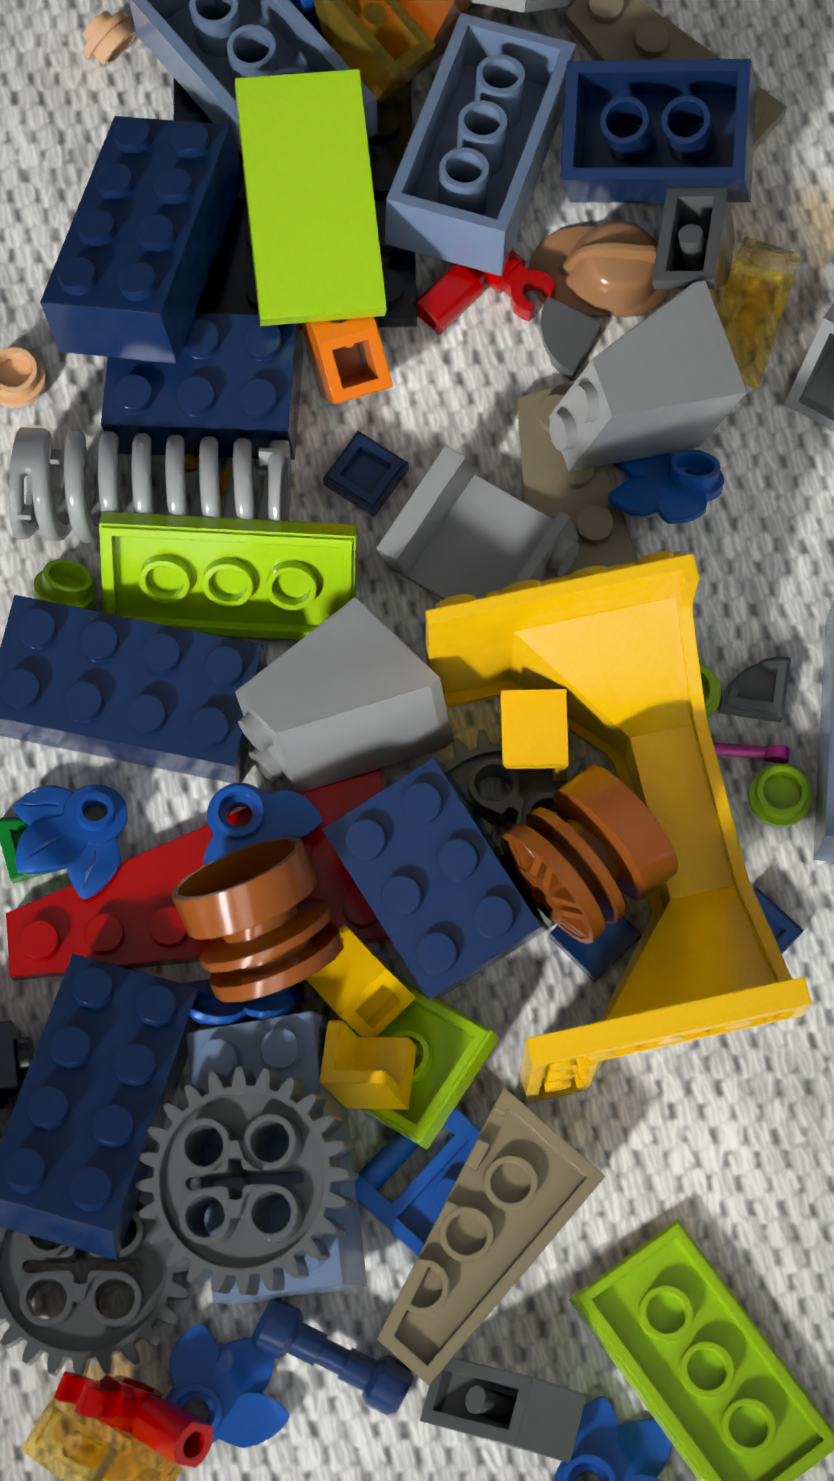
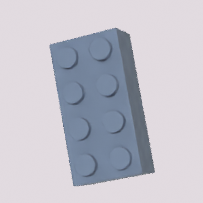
M129 0L136 35L214 124L231 126L236 148L241 155L235 78L352 70L290 0ZM361 81L367 139L369 140L378 133L376 96Z
M460 13L386 198L385 244L502 276L564 110L567 61H574L576 43Z
M309 1011L186 1033L191 1085L201 1087L209 1093L208 1080L209 1073L211 1072L226 1075L232 1085L236 1067L252 1070L256 1081L263 1068L279 1072L280 1087L289 1077L305 1083L301 1100L311 1093L324 1096L327 1100L318 1118L327 1115L341 1117L344 1123L331 1138L333 1141L351 1143L347 1109L319 1083L327 1024L329 1020L333 1019ZM284 1126L276 1129L268 1141V1152L274 1162L282 1158L289 1147V1135ZM218 1131L209 1135L204 1143L203 1153L208 1165L216 1162L222 1154L223 1140ZM352 1152L339 1159L340 1168L354 1171ZM250 1171L249 1175L245 1177L222 1178L209 1176L200 1178L201 1188L223 1186L243 1190L244 1186L253 1184H300L304 1176L301 1171L281 1175H266ZM355 1180L340 1185V1194L355 1201V1208L347 1210L336 1209L333 1217L347 1232L345 1236L324 1234L321 1240L331 1255L328 1260L316 1259L309 1255L304 1257L309 1270L308 1278H294L284 1269L285 1285L282 1291H270L260 1280L257 1296L240 1295L237 1283L235 1282L229 1294L212 1291L213 1303L244 1305L271 1301L277 1298L286 1299L367 1287ZM281 1196L274 1201L270 1208V1224L276 1232L284 1229L290 1220V1203L285 1196ZM219 1200L210 1204L205 1212V1227L211 1236L220 1230L224 1222L225 1214Z

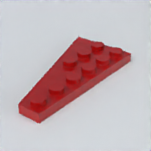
M381 769L300 793L315 806L323 819L322 824L315 831L301 838L317 876V887L305 899L318 898L327 901L331 909V920L329 922L337 925L339 929L345 924L365 944L392 941L322 829L383 790ZM245 808L229 815V823L235 827L247 825L251 821L252 811ZM209 825L122 862L109 884L98 894L87 900H83L77 894L73 885H69L6 913L10 978L13 981L64 976L72 953L128 969L200 962V951L212 939L197 940L188 935L172 899L173 889L185 877L204 866V853L213 837Z

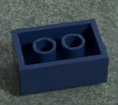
M751 59L567 61L560 181L570 202H665L667 188L728 187L730 202H751L757 87Z
M195 313L177 364L107 357L101 417L103 431L114 432L118 435L119 454H132L134 436L138 433H146L152 439V455H165L168 437L180 435L185 440V455L194 454V457H198L201 439L209 436L217 439L218 457L233 458V443L235 440L247 438L252 444V459H259V448H268L271 441L288 440L291 460H295L304 352L299 323L260 326L259 315Z
M434 757L322 829L427 999H440L549 929L445 763Z

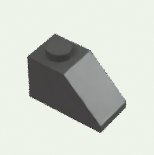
M728 187L667 188L652 277L653 289H686L694 282L706 280L709 289H716L729 284L735 233Z
M452 1358L429 1385L420 1421L570 1463L587 1395L535 1377Z

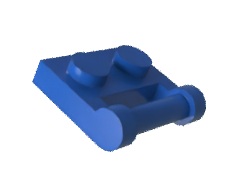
M456 1108L443 1126L453 1137L392 1204L379 1190L420 1145L396 1132L358 1173L359 1178L355 1180L357 1202L369 1211L416 1257H418L481 1132Z

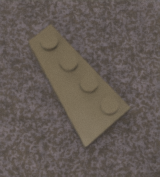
M575 0L564 12L563 23L595 61L721 59L641 0ZM758 85L756 87L753 152L785 117L787 109L784 104Z
M576 380L517 397L524 503L554 520L560 511L571 517L579 535L577 540L579 550L576 558L562 576L570 575L579 569L589 566L603 565L607 567L638 559L623 513L608 503V494L614 488L606 465L568 472L562 452L558 451L552 443L549 430V415Z
M505 1087L502 1088L377 1337V1340L428 1386L606 1177Z

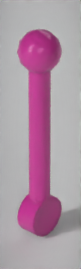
M713 742L716 755L764 759V761L784 764L789 762L790 748L787 746L767 745L761 747Z

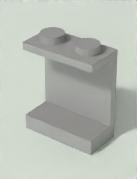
M445 445L376 549L389 568L443 600L454 595L473 594L476 596V600L485 598L486 592L504 589L516 582L547 580L553 578L555 574L562 576L576 558L579 550V543H577L579 535L570 516L560 511L555 520L474 474L466 456Z

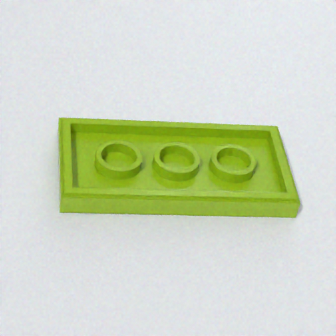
M360 69L235 78V95L260 326L385 316L387 306Z
M104 511L101 514L99 534L104 613L222 637L300 641L356 597L357 524L247 520L240 518Z
M678 1219L569 1299L570 1303L699 1481H795L834 1451V1430Z

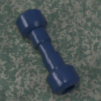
M279 1298L268 1302L251 1336L255 1349L275 1359L284 1357L288 1353L312 1366L315 1363L337 1374V1379L362 1391L361 1396L365 1405L386 1416L394 1414L399 1410L414 1378V1373L404 1363L389 1354L376 1360L353 1347L349 1350L327 1339V1334L304 1323L301 1309Z

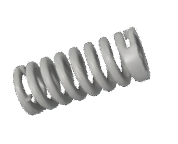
M19 428L13 443L9 473V512L13 535L16 539H28L36 530H40L49 541H62L70 534L72 529L75 536L83 543H95L100 539L99 521L102 511L122 512L118 485L119 437L116 433L105 431L99 438L98 479L90 513L84 481L86 436L81 430H71L67 433L64 447V485L56 512L51 490L52 464L59 465L62 451L52 449V436L47 429ZM138 433L134 436L132 442L131 479L123 513L289 521L291 457L288 440H273L269 443L268 448H259L256 474L265 475L256 517L252 474V444L247 438H239L233 443L231 474L223 513L219 487L218 441L214 437L209 436L201 439L196 487L189 514L185 482L184 438L180 435H171L166 440L165 472L156 513L151 476L152 439L146 433ZM27 476V494L24 505V478Z

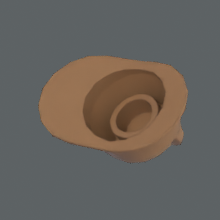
M623 220L607 221L599 226H576L559 229L540 242L531 255L528 270H540L552 277L556 284V294L553 299L587 316H643L659 307L670 293V289H653L652 277L658 241L637 224ZM533 290L540 302L544 304L547 298L542 293Z

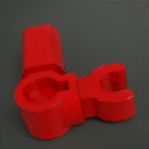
M512 248L502 276L454 263L413 304L417 306V316L438 335H441L483 294L484 284L489 285L498 294L504 291L510 297V306L513 312L520 319L528 322L534 318L535 306L525 299L523 295L528 291L534 290L542 293L545 298L548 296L554 298L556 284L546 272L528 270L525 267V260Z
M63 1373L54 1395L56 1400L77 1405L75 1412L80 1415L97 1419L108 1427L133 1434L134 1438L173 1463L196 1468L206 1458L211 1449L213 1426L174 1402L162 1399V1392L133 1378L120 1375H105L100 1381L77 1373Z

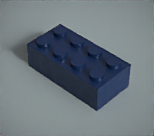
M114 116L40 301L59 352L178 363L244 180L242 166L230 125Z
M14 595L0 647V736L232 784L240 783L250 741L238 724V721L243 718V714L235 691L268 666L264 646L218 635Z
M72 953L0 1143V1227L118 1260L141 1194V1190L135 1189V1183L146 1179L150 1166L139 1160L140 1155L147 1152L155 1153L158 1142L148 1133V1129L150 1126L164 1128L167 1114L163 1106L166 1103L172 1104L188 1059L186 1033L197 1031L200 1024L190 1017V1009L194 1010L200 1006L199 988Z

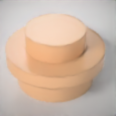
M108 10L99 14L83 33V37L88 41L83 49V54L89 60L97 58L104 66L110 65L131 45L137 36L135 29L129 24L131 17L124 10L114 15Z
M8 347L0 351V404L6 407L19 408L36 401L43 393L47 382V374L43 362L35 353L24 348Z

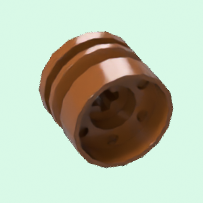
M594 764L585 767L553 793V804L558 816L545 808L538 807L526 815V825L521 823L513 825L501 835V847L506 859L528 895L560 928L584 944L593 943L605 933L606 922H618L625 916L626 905L621 893L636 901L646 899L675 875L678 868V860L670 840L646 805L624 782L607 769Z
M293 836L279 837L248 845L202 866L185 877L173 889L172 899L188 935L197 940L212 939L200 951L199 961L203 969L212 973L209 984L216 999L225 1003L244 1002L283 990L320 971L334 961L344 949V940L338 926L329 922L331 920V909L328 902L318 898L305 899L317 887V876L301 839Z

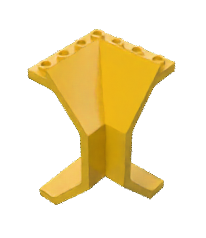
M660 551L645 555L635 561L607 567L603 565L589 566L579 569L570 575L547 580H524L513 583L504 589L486 592L485 598L476 600V596L473 594L454 595L439 601L436 604V609L425 611L427 666L441 679L446 708L500 697L501 690L566 689L568 731L604 754L611 761L617 778L635 793L659 822L670 840L678 860L677 873L647 897L650 909L648 924L600 1021L525 1039L518 1077L524 1105L587 1091L604 1060L800 1017L812 1005L805 976L792 979L746 871L706 715L693 620V601L700 580L693 553L682 556L681 551Z

